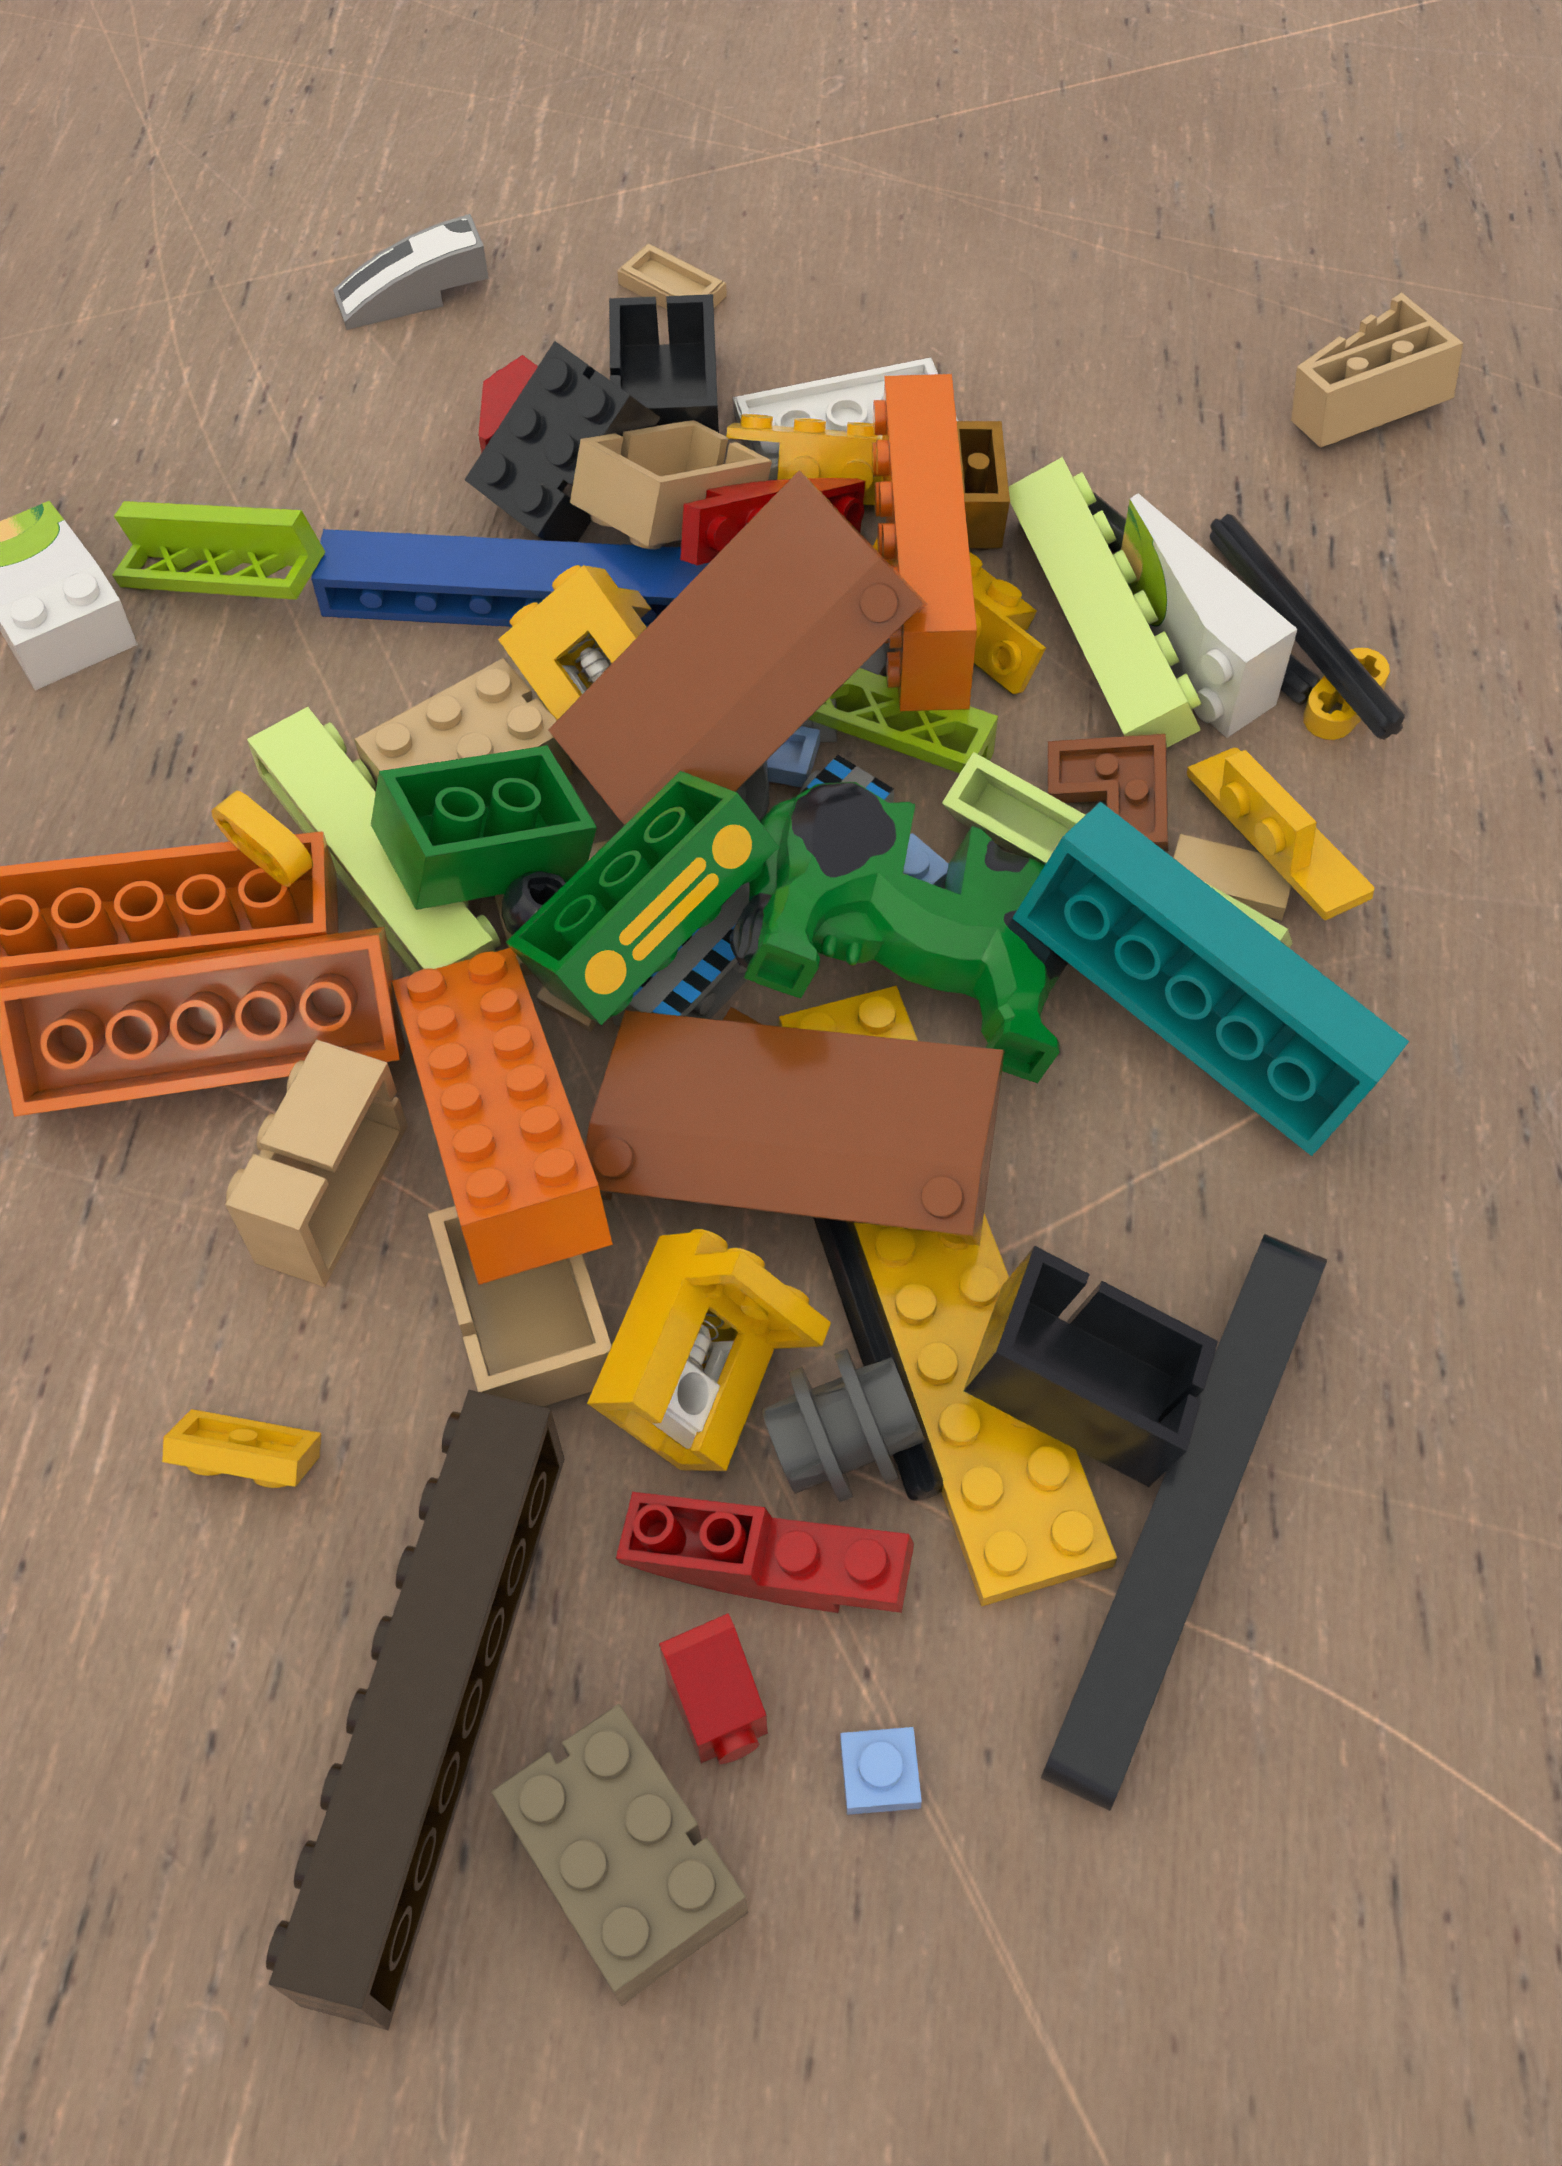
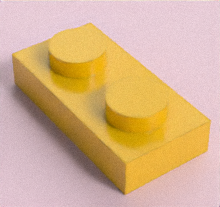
M191 1409L163 1437L162 1462L186 1466L189 1471L198 1475L212 1476L223 1473L250 1478L256 1484L268 1488L296 1487L320 1458L321 1433Z

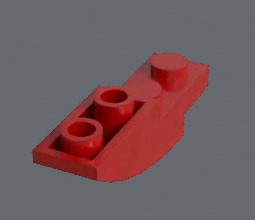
M808 478L861 533L866 481L858 478ZM790 479L750 482L707 489L706 499L684 503L680 560L696 566L711 562Z
M632 1491L616 1559L621 1564L676 1581L783 1605L834 1613L839 1612L840 1605L902 1613L914 1542L907 1533L772 1518L766 1507Z

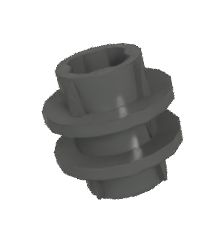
M848 1349L834 1354L842 1377L812 1388L803 1367L797 1368L789 1372L795 1394L762 1409L773 1446L786 1478L795 1494L829 1481L839 1502H843L853 1497L846 1473L876 1461L885 1484L899 1479L891 1456L925 1442L892 1357L856 1369Z

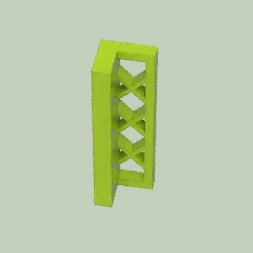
M124 501L114 515V518L132 543V546L112 574L119 587L297 600L325 554L324 548L302 510ZM149 557L164 558L145 569H141ZM199 560L208 561L189 572H179ZM242 563L252 564L233 575H223V573ZM287 566H292L285 579L267 578Z
M859 668L808 720L960 774L973 752L989 761L992 758L995 749L998 716L971 706L970 709L900 711L898 688H888L887 677ZM836 698L837 709L834 707L831 699Z

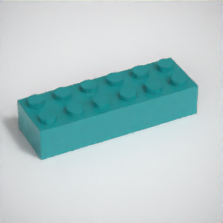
M1101 801L1061 838L1012 918L1311 1156L1314 1155L1374 1088L1409 1043L1405 1037Z

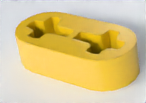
M1358 647L1350 649L1352 654L1384 690L1390 673L1389 663L1386 658L1378 651L1369 648ZM1325 675L1309 694L1303 714V723L1307 730L1314 736L1325 740L1344 738L1362 720ZM1337 702L1343 705L1341 711L1335 710L1331 714L1325 713L1330 711Z
M236 790L211 810L216 825L225 837L283 886L289 887L313 867V860L301 841L288 828L243 792Z

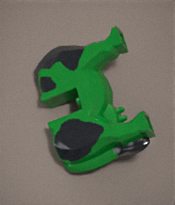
M857 782L816 784L797 795L796 798L773 806L763 817L761 824L778 844L779 848L765 861V867L759 876L749 882V903L743 909L730 935V947L739 965L747 968L744 978L776 991L802 998L819 968L820 957L818 953L826 957L845 961L851 966L875 960L907 981L939 991L965 994L977 999L982 1013L981 1032L987 1041L985 1048L1004 1050L1003 1072L1038 1083L1060 1053L1058 1039L1043 1025L1040 1017L1051 989L1068 965V962L1012 918L1045 865L1038 860L1002 851L982 829L971 826L948 864L945 888H941L903 874L916 804L911 802H886Z

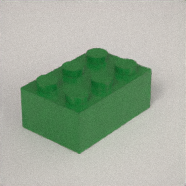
M548 745L379 771L371 818V827L416 910L505 894L506 889L514 880L528 872L543 871L560 875L567 882L588 862L597 826Z

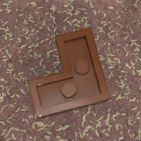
M1166 734L1048 741L1049 795L1064 803L1107 801V807L1161 849L1169 851Z

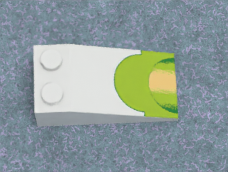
M1139 493L1131 497L1121 550L1124 551L1137 580L1128 584L1133 595L1144 590L1158 618V621L1149 625L1153 635L1156 636L1165 631L1180 661L1170 667L1175 678L1187 674L1202 705L1194 708L1195 713L1201 720L1212 724L1220 733L1228 738L1276 706L1297 628Z
M50 500L0 521V631L35 691L138 645L116 592L97 562Z

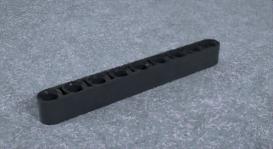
M1267 1234L1263 1235L1214 1354L1205 1389L1197 1396V1399L1201 1400L1188 1450L1166 1471L1043 1770L1041 1779L1104 1809L1111 1810L1328 1259Z

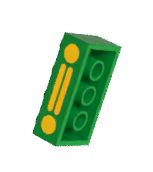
M679 771L505 943L551 994L602 1025L609 1017L621 1013L633 999V993L653 973L663 970L675 959L678 948L697 929L707 926L719 915L722 904L741 885L747 884L759 876L765 867V861L779 846L737 792Z

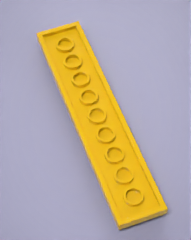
M897 985L779 1016V1026L918 1041ZM985 1213L983 1216L980 1246L966 1244L962 1237L953 1234L854 1223L943 1478L941 1493L981 1607L1114 1567L1117 1556L1076 1449L964 1392L1003 1284L1009 1278Z

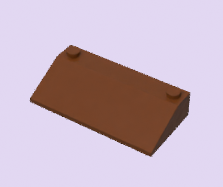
M799 470L548 731L624 825L679 771L736 792L913 614L919 613L927 603Z
M625 1010L591 1115L585 1149L596 1176L602 1200L611 1201L612 1193L953 1234L962 1237L966 1244L980 1246L1004 1050Z

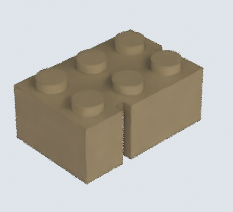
M617 1704L562 1742L567 1757L557 1764L550 1752H547L493 1789L491 1793L622 2006L748 1914L745 1894L708 1838L701 1839L697 1821L621 1705Z

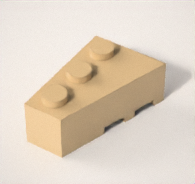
M1401 292L1391 299L1390 309L1379 317L1370 314L1360 321L1359 331L1346 340L1339 336L1297 366L1291 421L1321 448L1453 399L1463 342Z

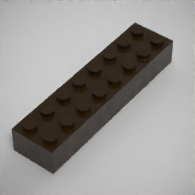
M468 1390L461 1413L453 1411L447 1420L442 1438V1452L447 1455L439 1479L431 1477L427 1481L420 1501L419 1518L424 1521L416 1547L408 1545L400 1558L395 1584L396 1588L401 1590L393 1616H383L376 1629L371 1657L377 1663L368 1689L359 1688L352 1700L346 1723V1731L352 1737L343 1764L334 1763L325 1779L320 1806L322 1810L327 1812L317 1841H307L301 1851L294 1874V1887L300 1889L290 1922L282 1920L276 1927L266 1958L267 1970L273 1971L269 1985L300 2007L389 2030L565 1460L551 1408Z

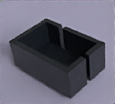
M713 294L666 296L669 344L662 345L659 343L656 297L609 298L610 381L659 416L660 419L655 426L695 420L719 433Z
M554 341L466 476L465 481L539 538L545 541L578 542L592 521L590 518L591 514L571 504V497L565 494L563 490L568 483L573 486L580 439L613 433L623 436L625 431L654 427L660 417Z
M1034 1246L1001 1288L964 1392L1150 1487L1188 1450L1201 1400L1196 1397L1205 1389L1218 1341L1104 1281L1100 1282L1067 1322L1058 1318L1086 1286L1090 1274Z

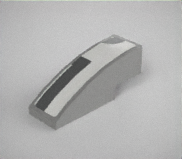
M471 214L438 223L402 239L358 267L333 289L334 296L346 330L443 307L440 290L489 279L484 246Z

